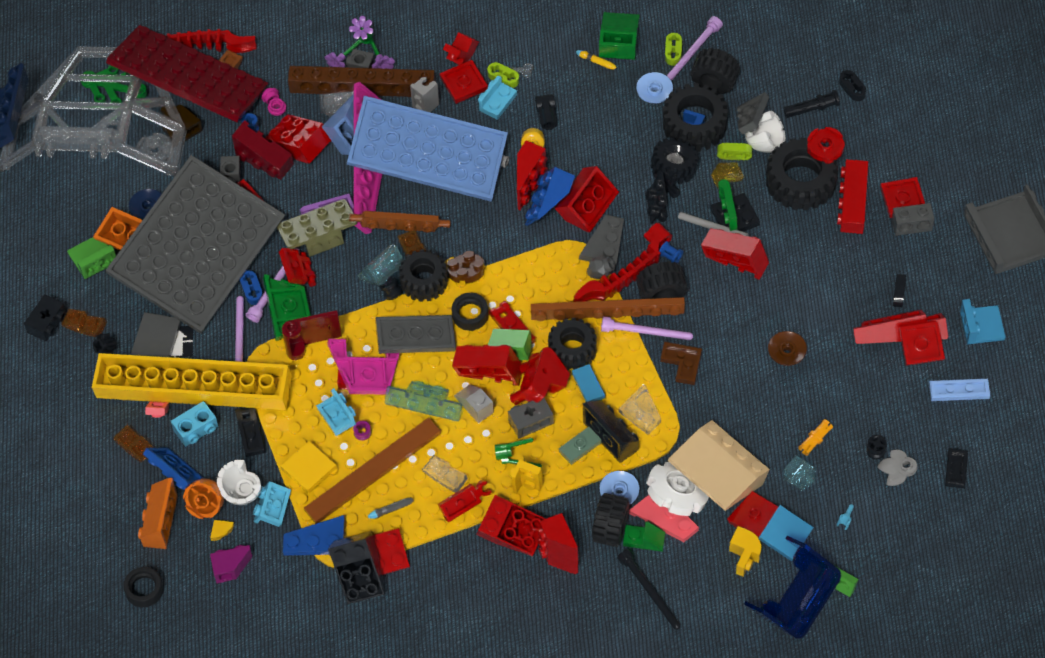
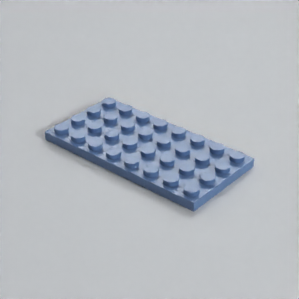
M364 96L346 165L492 201L508 132Z

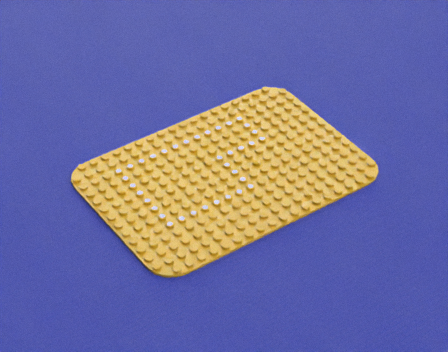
M573 240L554 242L485 266L484 275L475 282L465 283V281L459 280V283H456L449 278L443 294H438L436 299L431 298V301L424 299L423 302H419L417 298L412 300L411 295L407 297L405 294H402L395 299L385 300L338 316L342 337L333 339H346L347 357L385 358V353L379 354L376 317L452 315V304L458 296L465 293H476L486 300L488 311L492 308L496 309L503 301L509 304L511 310L535 337L536 342L531 344V356L534 353H540L543 348L548 347V335L551 332V328L553 326L556 327L557 322H563V320L556 319L544 321L531 320V304L573 302L574 295L584 284L592 280L599 281L600 279L588 276L587 268L589 261L579 259L586 243ZM616 292L612 298L608 297L604 301L623 299L620 293ZM474 304L464 305L459 309V315L465 319H474L481 314V308ZM489 312L486 323L481 328L473 331L459 328L454 323L452 317L456 348L457 346L488 345L493 329H501L491 318ZM504 312L500 314L501 318L506 316ZM631 316L611 317L614 322L634 324ZM602 318L582 319L584 324L588 322L590 328L595 330L597 338V351L595 359L591 360L590 366L605 394V398L599 401L609 405L613 409L614 415L618 419L621 418L625 422L627 429L630 432H634L639 439L638 451L621 463L616 460L602 443L572 465L559 453L561 446L587 428L583 423V403H585V400L572 375L573 369L568 371L570 376L566 388L554 394L547 392L544 397L553 413L554 424L518 439L508 421V411L517 406L511 402L510 395L520 390L524 372L521 374L519 386H515L512 381L501 380V383H497L494 378L483 377V380L458 376L452 367L456 349L450 352L400 353L388 395L349 394L348 390L338 389V368L327 345L328 340L306 344L304 357L299 360H291L286 354L284 339L276 341L274 338L258 346L247 359V362L289 365L292 378L286 410L255 409L286 488L291 489L289 498L301 528L315 524L304 511L305 506L428 417L441 430L439 436L320 521L323 522L344 515V538L371 531L372 535L399 528L405 550L481 524L494 495L525 508L598 482L611 472H626L658 460L668 454L677 443L680 430L677 413L639 333L614 329L609 331V333L601 332ZM570 340L563 344V346L570 349L578 348L582 345L575 340ZM528 359V360H520L521 363H525V362L529 361V359ZM468 385L481 388L493 401L494 413L480 423H477L454 397L455 394ZM335 389L338 394L342 393L347 401L345 403L346 406L353 408L356 414L354 416L355 423L363 420L370 424L371 436L367 440H358L354 436L353 427L335 436L317 410L316 405L332 397L331 390ZM525 400L518 405L521 406L525 403H528V401ZM362 428V430L359 429V433H363L362 431H364V433H365V432H366V429H365V428ZM533 438V442L511 447L512 457H508V459H520L526 462L541 464L543 485L540 491L536 489H527L521 484L518 492L515 493L511 484L510 471L513 465L516 464H502L501 460H496L495 444H508ZM308 441L314 444L337 466V469L309 494L281 470V465ZM480 480L487 481L482 490L490 489L492 491L490 495L480 496L481 503L452 521L447 522L437 505L438 503L469 484L476 487ZM405 498L414 499L406 507L376 519L368 518V515L375 509H380ZM314 555L316 559L328 567L334 568L330 555Z

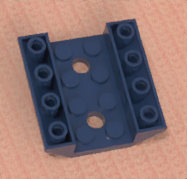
M22 63L9 70L7 75L8 82L5 87L0 88V148L15 138L28 84L27 73Z

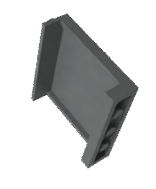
M1028 184L1025 185L1023 192L975 207L973 202L965 205L964 217L995 274L1045 258L1044 209L1036 201V195L1033 190H1030Z

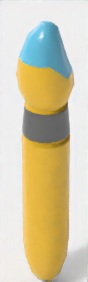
M576 51L577 55L583 59L608 69H616V65L610 61L590 54L587 51Z

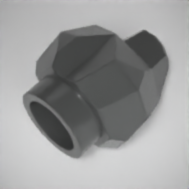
M601 255L592 259L587 268L588 276L595 279H600L603 275L607 277L611 271L615 270L612 258Z

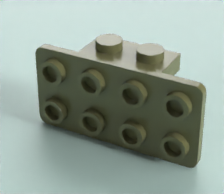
M341 199L283 221L277 226V230L287 248L294 249L305 244L310 257L344 244L341 230L354 226L357 222L349 221V214L354 213L345 199Z

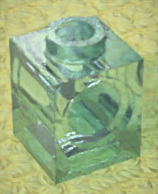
M796 455L785 467L783 478L803 491L806 486L810 487L815 481V468Z

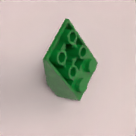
M604 12L600 30L599 57L635 60L639 14Z

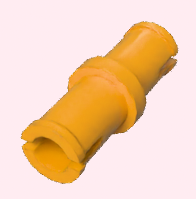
M824 419L814 431H810L809 437L798 447L800 451L803 449L802 453L808 456L817 444L823 442L824 436L833 428L832 424L828 426L829 421Z

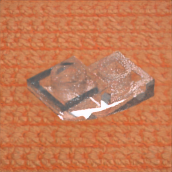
M435 455L432 456L422 469L433 480L455 493L460 490L468 479L466 474L452 468L449 462Z

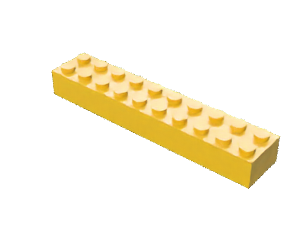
M99 353L92 389L96 398L182 404H199L204 401L206 405L286 410L292 375L289 365Z

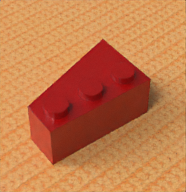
M710 228L701 244L705 257L726 266L732 264L739 267L738 271L742 273L745 270L755 274L754 278L760 280L769 264L762 242L757 237H749L722 229Z
M465 345L457 346L452 367L458 376L483 380V377L494 378L497 383H501V380L512 381L515 386H519L522 374L519 368L522 363L511 346Z

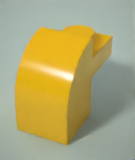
M739 526L729 546L730 552L741 556L737 563L736 574L743 577L746 570H751L753 562L759 563L761 555L759 538L753 532Z

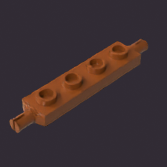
M376 211L349 214V221L360 222L361 227L369 229L381 228L429 233L435 232L438 227H450V220H439V216Z

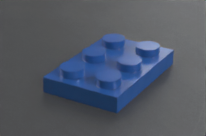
M168 447L146 448L143 453L148 458L150 464L159 467L164 476L173 478L176 486L180 489L185 490L195 480L204 478Z

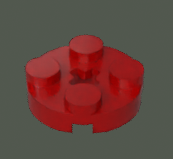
M825 127V129L820 130L817 128L808 136L807 152L816 160L830 164L844 152L845 142L843 136L832 127ZM826 142H829V146H828V147H824V146H822V144H821V143H824V144H825Z

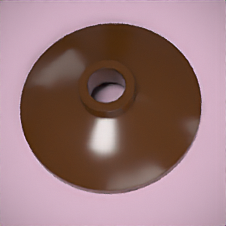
M783 331L775 334L770 339L768 352L776 363L792 366L804 359L807 345L799 334Z

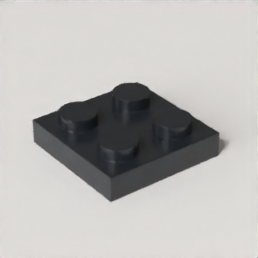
M745 193L734 196L733 202L737 216V230L744 232L760 226V220ZM721 201L710 205V210L717 223L729 227V224H725L724 221L726 210H722Z

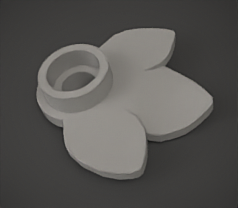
M891 450V458L883 459L877 466L879 470L889 474L887 478L888 486L902 484L907 477L915 474L918 467L916 461L913 458L907 457L906 453L901 450ZM910 464L908 468H904L905 465Z

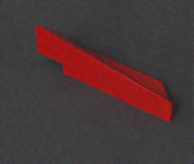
M916 310L864 321L861 327L853 328L855 343L901 342L900 327L936 321L939 324L941 340L948 339L946 318L942 313L926 317L922 310Z

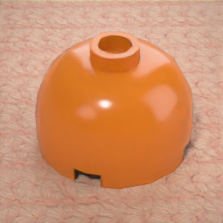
M201 478L195 480L185 489L183 494L187 511L199 519L204 517L212 518L221 510L224 503V497L220 493L217 482L211 479Z

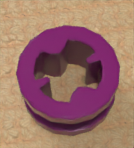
M363 420L356 422V425L353 427L355 438L361 441L367 440L371 436L370 424ZM365 428L366 432L362 431L363 433H359V429Z

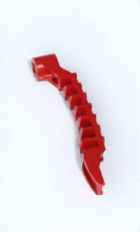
M207 29V31L197 30V32L187 31V33L177 32V34L171 35L168 33L166 37L179 41L192 48V44H196L198 49H202V43H206L208 50H212V43H216V50L221 52L222 42H226L227 50L233 53H244L257 49L255 36H237L229 30L221 31V29H217L216 31H211Z
M659 222L655 223L643 236L650 244L647 250L640 254V258L636 257L633 264L629 263L626 266V270L622 268L618 276L614 272L610 275L609 280L603 275L599 281L592 280L587 282L576 292L573 302L604 301L608 297L612 298L616 292H621L622 288L628 287L632 281H636L640 271L659 262V249L666 241H671L672 234Z

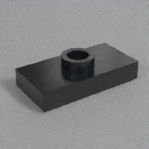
M948 448L945 486L965 489L968 450Z

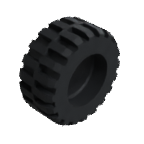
M796 138L790 139L788 143L784 141L780 144V148L778 146L774 148L768 158L766 169L768 192L771 196L774 195L776 202H782L784 207L788 208L790 206L793 210L800 208L803 211L809 210L810 207L815 209L819 207L820 203L822 205L825 204L828 198H831L834 194L838 176L837 160L827 164L814 159L807 152L806 138H800V140H796ZM794 167H807L813 170L818 177L811 181L800 182L791 179L785 172Z

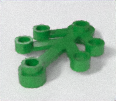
M111 65L98 73L86 71L80 78L82 86L90 88L95 104L98 106L104 105L106 100L105 96L99 92L97 86L104 87L114 110L122 108V101L117 97L114 90L132 94L138 100L144 99L147 95L146 86L142 83H137L133 87L119 84L124 80L133 81L136 77L133 75L128 76L129 73L127 72L119 74L118 68ZM106 76L112 77V78H110V79H108V80H103V79H102V78H104V77H106Z

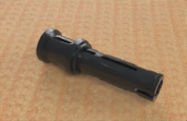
M832 90V93L818 94L814 99L783 107L785 117L789 118L812 110H825L826 107L839 106L840 100L837 91Z

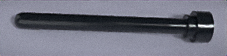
M631 549L622 551L617 556L619 562L630 568L671 626L678 630L681 627L679 621L635 563L634 553Z

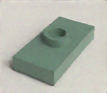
M587 427L561 446L559 453L572 465L601 444L602 440L590 427Z

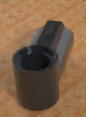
M554 94L535 96L536 110L539 112L541 128L552 130L554 127H557Z

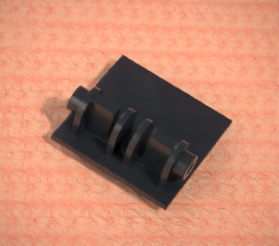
M663 172L654 180L645 194L650 224L655 219L664 222L668 217Z

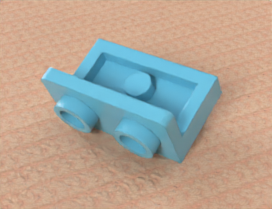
M332 389L331 393L333 396L316 405L335 436L356 425L354 420L356 414L351 406H346L345 403L347 401L343 394H338L335 389Z

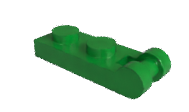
M722 179L718 182L722 210H726L724 221L725 224H729L730 231L737 230V216L730 183L728 180Z

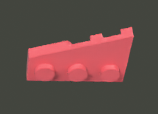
M649 495L629 510L630 515L638 516L645 520V522H650L682 542H685L699 531V527L688 516H680L668 512L666 507L658 506Z

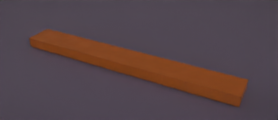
M428 417L305 506L304 511L315 524L319 523L439 436L441 430Z

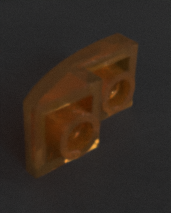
M415 229L397 236L405 256L408 254L412 255L413 251L420 252L421 249H424V252H426Z
M68 309L61 325L72 331L96 337V335L102 334L107 322L104 318L88 316L85 311Z
M128 425L113 437V440L140 463L147 458L143 455L146 448H154Z

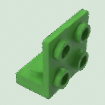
M93 237L67 251L84 279L107 268L116 257L111 245L108 246Z

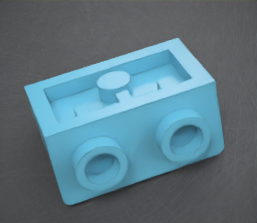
M498 75L495 80H491L488 89L480 94L478 98L479 111L498 120L517 96V90L502 83V78Z
M270 481L264 487L262 486L258 496L260 498L259 503L256 504L253 510V515H255L254 522L258 523L262 520L278 527L282 525L291 489Z

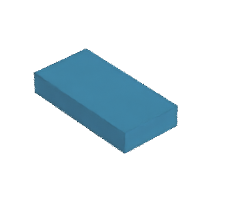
M590 364L572 370V375L585 402L599 401L605 398V394Z

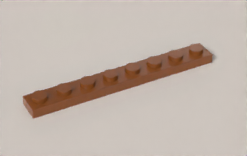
M684 297L538 303L531 304V320H563L566 318H576L579 320L583 318L600 319L603 316L620 318L622 316L684 314L685 301Z

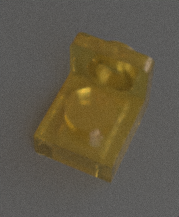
M737 162L718 163L711 177L718 188L720 180L726 179L729 182L741 181L744 175Z

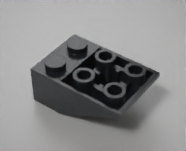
M371 531L333 541L328 551L347 604L385 595L378 551Z

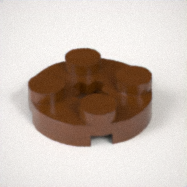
M466 251L447 262L448 275L456 283H459V280L465 281V283L475 282L484 275L483 271L486 269L484 259L474 254L473 251Z

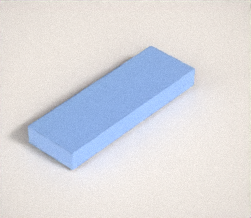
M988 379L929 381L931 401L990 399Z

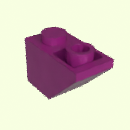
M239 545L233 549L217 550L215 553L210 554L216 583L238 578L252 558L250 545Z

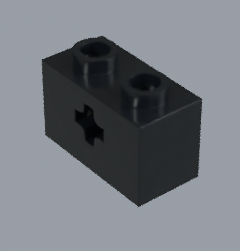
M44 294L24 322L27 333L47 342L49 337L54 335L59 323L66 317L67 312L64 303Z

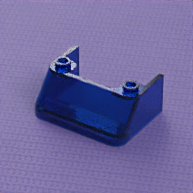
M787 536L785 539L798 548L793 556V564L799 569L796 577L779 603L768 600L763 603L761 608L745 601L744 605L790 636L800 639L807 634L841 579V572L807 544Z

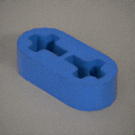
M248 270L240 278V282L247 302L251 305H256L263 296L256 274ZM247 278H250L252 282L251 285L248 284V281L246 280ZM251 291H255L257 297L253 298Z

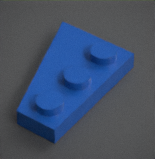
M344 515L285 533L283 536V555H330L328 548L333 541L344 539Z

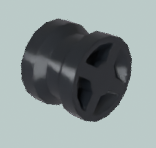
M394 276L385 278L379 284V288L385 292L384 296L387 300L395 299L402 293V288L400 285H397V280Z
M881 435L871 436L867 443V455L876 460L883 458L887 448L886 439Z

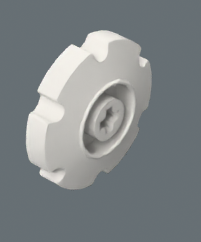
M665 462L664 466L659 464L654 466L646 480V484L649 485L647 491L651 499L658 506H664L668 509V512L676 515L690 516L692 512L699 513L709 498L670 462Z

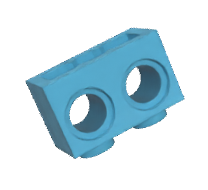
M204 401L171 420L173 431L185 447L196 443L199 438L212 433L218 427L215 415Z

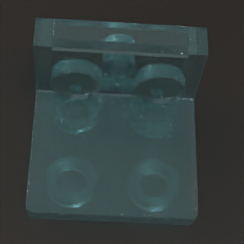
M390 244L357 275V278L377 286L384 284L393 273L399 271V266H401V261L403 260L396 245Z

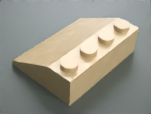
M713 420L699 428L668 459V462L725 511L748 496L752 491L761 487L770 470Z

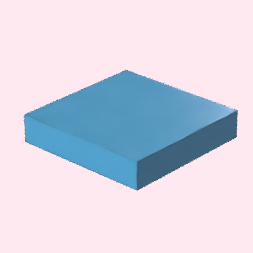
M779 505L758 538L792 561L814 527Z

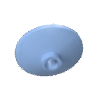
M651 72L643 75L638 80L636 89L639 97L644 101L661 103L666 98L668 99L669 94L673 92V84L666 75Z
M614 471L602 479L600 494L602 496L604 493L628 498L630 505L639 495V483L628 472ZM621 490L623 493L618 494L616 491Z

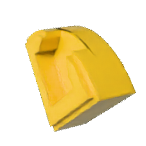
M214 520L210 537L211 541L220 540L228 533H231L234 528V522Z

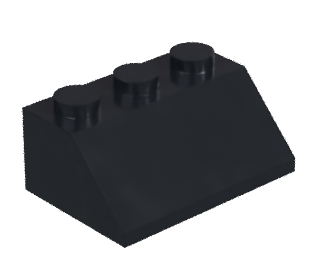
M602 401L583 403V423L601 438L602 444L619 463L638 451L639 439L637 435L627 429L625 422L614 415V411L609 405H605Z

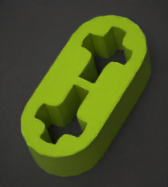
M670 33L666 36L665 61L667 64L675 66L681 59L682 37L678 33ZM672 40H676L675 46H672ZM672 53H675V58H671Z
M497 62L491 63L488 66L489 79L495 80L499 75L502 78V83L512 88L518 86V72Z
M721 143L717 146V157L724 160H749L752 158V146L745 143Z

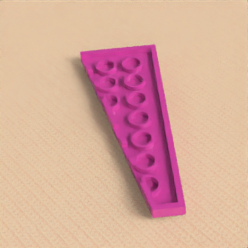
M361 82L354 84V133L364 96L380 99ZM354 167V214H362L364 211H376L382 178L381 173ZM360 222L354 225L365 234L372 232V229L361 227Z

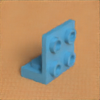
M970 299L962 300L960 315L967 345L1005 340L1004 328L997 305L975 308L971 306Z

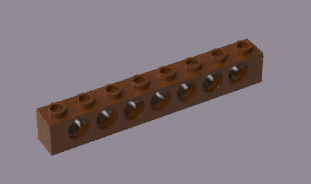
M289 66L288 85L290 93L353 95L354 84L361 82L377 96L411 97L410 85L412 83L415 84L423 77H427V80L422 85H429L430 82L435 81L434 70Z

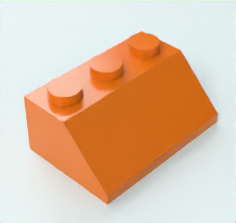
M111 207L93 238L121 250L142 220Z
M167 478L152 484L151 491L147 492L146 503L148 505L142 514V521L144 523L138 532V538L141 539L143 547L167 549L178 498L173 478Z

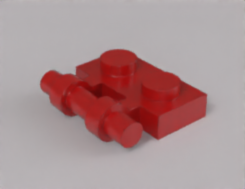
M282 248L279 251V255L288 282L303 285L308 282L310 287L315 286L316 275L310 267L311 261L306 253L301 252L299 254L296 249Z

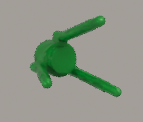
M533 438L508 444H495L496 460H501L502 464L510 463L517 465L519 460L508 459V457H512L511 447L533 442ZM528 462V463L533 464V465H535V466L542 467L541 464Z

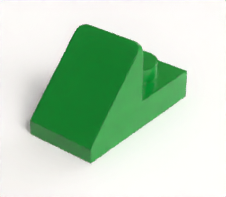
M647 521L645 527L626 525L623 546L663 552L665 531Z

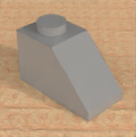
M468 385L454 395L477 423H480L494 413L493 401L479 387Z

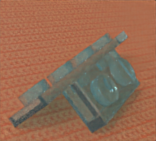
M411 381L407 390L391 386L386 388V405L453 421L460 420L462 410L461 403L446 400L449 390L440 386H431L420 381Z

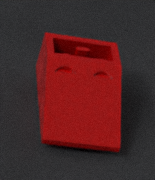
M289 114L283 117L281 122L265 137L270 143L275 141L286 149L297 161L308 164L331 141L322 128L323 123Z
M527 140L517 153L518 210L520 211L524 205L528 204L532 191H536L538 188L537 181L540 175H543L548 170V167H546V149Z
M494 495L476 535L495 544L533 556L539 544L537 532L540 529L539 521L546 518Z

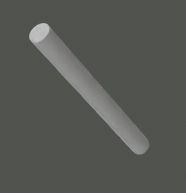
M680 212L678 215V219L708 229H722L727 232L749 236L748 233L739 230L730 231L729 227Z

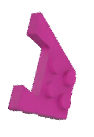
M328 339L327 345L349 394L388 395L400 353H385V358L347 357L346 339Z

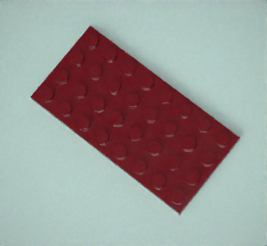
M141 25L107 57L106 61L107 64L237 123L268 87V82L263 81L261 78L233 68L227 63H223L212 56L205 55L194 48L185 46L179 41H174Z

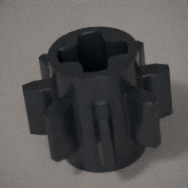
M110 333L96 335L97 339L93 342L94 351L98 354H113V350L117 346L115 338L110 337Z

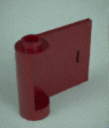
M337 310L285 322L282 326V334L288 358L291 360L303 358L306 352V344L342 337Z

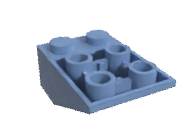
M354 94L322 126L342 155H349L354 137Z

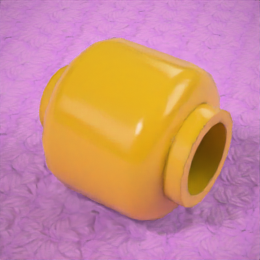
M536 128L524 131L521 138V147L527 140L544 148L545 137L542 131Z

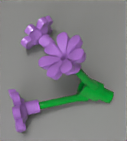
M360 16L359 21L354 18L352 20L354 26L349 27L350 32H355L353 37L358 40L343 54L340 53L336 56L334 52H331L325 56L330 67H345L342 61L346 59V56L360 43H369L376 54V62L372 64V68L392 69L395 63L392 57L382 56L379 53L372 38L373 29L370 28L372 21H366L365 16Z

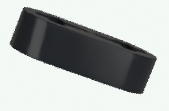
M843 71L839 78L840 86L852 100L862 101L865 99L866 87L853 71Z
M897 274L893 307L902 308L906 283V275Z

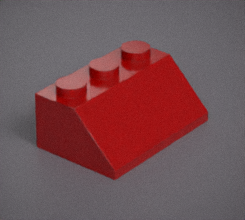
M597 166L586 167L581 170L573 181L570 192L556 204L554 209L565 221L586 232H591L619 191Z
M560 513L539 521L540 529L537 532L540 545L538 550L541 558H545L548 565L577 574L578 546L563 514Z

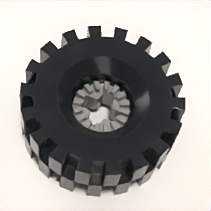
M666 138L663 139V142L660 140L653 150L650 167L653 168L652 172L654 174L657 173V177L663 172L664 182L670 180L671 184H675V181H678V184H682L683 180L688 182L689 179H692L696 173L699 156L698 151H695V147L693 145L689 146L690 142L686 141L684 143L682 142L683 139L680 138L678 141L675 138H671L670 141Z

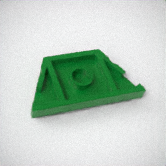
M264 274L263 281L275 340L279 341L283 338L282 326L285 322L310 316L305 288L302 285L292 284L283 279L281 281L271 279L270 275Z

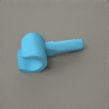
M852 504L849 505L845 514L840 515L836 524L837 526L844 524L846 526L844 530L848 529L851 522L850 514L854 508Z

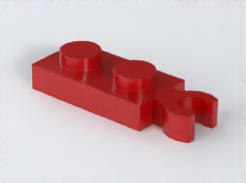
M480 480L476 487L469 484L438 503L437 505L447 522L452 521L481 503L480 496L490 495L492 492L490 489L482 490L487 481Z

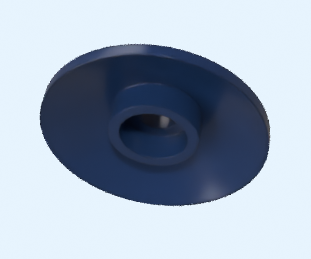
M143 189L135 193L129 201L131 215L143 220L162 193L154 189Z

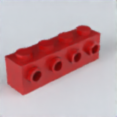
M846 159L845 167L841 166L840 177L844 178V182H840L839 193H843V198H839L838 209H842V214L838 213L837 225H841L840 232L863 234L868 161Z

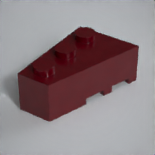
M244 120L232 135L236 156L240 157V161H246L254 168L267 172L269 176L282 180L294 165L292 154L275 141L271 143L262 137L263 133L258 130L256 133L248 127L249 123Z

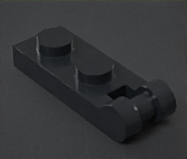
M255 408L235 409L245 456L250 457L265 453Z

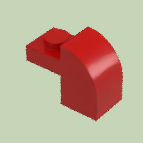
M458 32L453 44L446 43L443 48L444 51L448 52L446 58L458 65L468 62L473 56L479 41Z

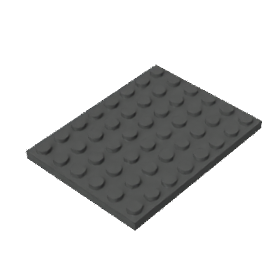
M190 155L108 266L106 273L201 334L275 232L277 226L285 218V214Z

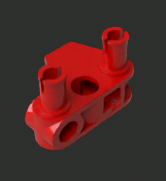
M545 347L540 353L532 354L529 361L520 364L519 368L521 373L524 372V377L520 390L512 393L510 400L514 405H518L525 400L538 403L545 397L547 392L554 394L566 388L570 373L553 349Z

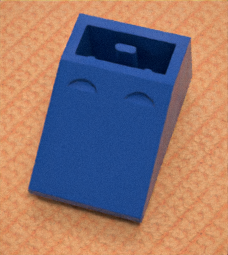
M557 167L552 168L543 175L541 174L537 181V185H539L537 192L535 191L531 198L532 206L525 215L527 219L525 225L528 226L539 220L570 192L575 176Z

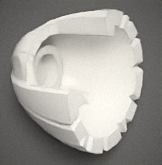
M768 111L762 114L759 126L755 131L745 133L747 143L754 150L764 153H772L777 146L780 148V144L786 139L783 124L779 121L780 118L773 111Z
M244 460L231 461L224 465V468H221L218 473L217 486L224 499L232 504L246 505L251 503L259 496L262 490L259 477L255 473L247 472Z

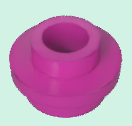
M268 88L263 92L261 99L269 104L272 99L279 98V92L276 88Z
M279 98L272 99L268 104V111L274 116L282 115L286 111V104Z

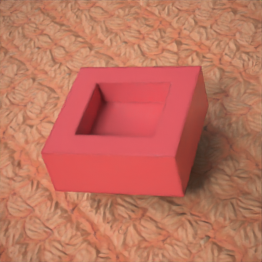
M150 401L145 407V414L155 418L163 417L169 410V403Z

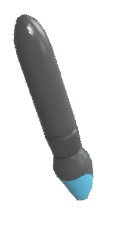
M405 498L380 509H375L368 515V518L376 519L406 507L414 499Z

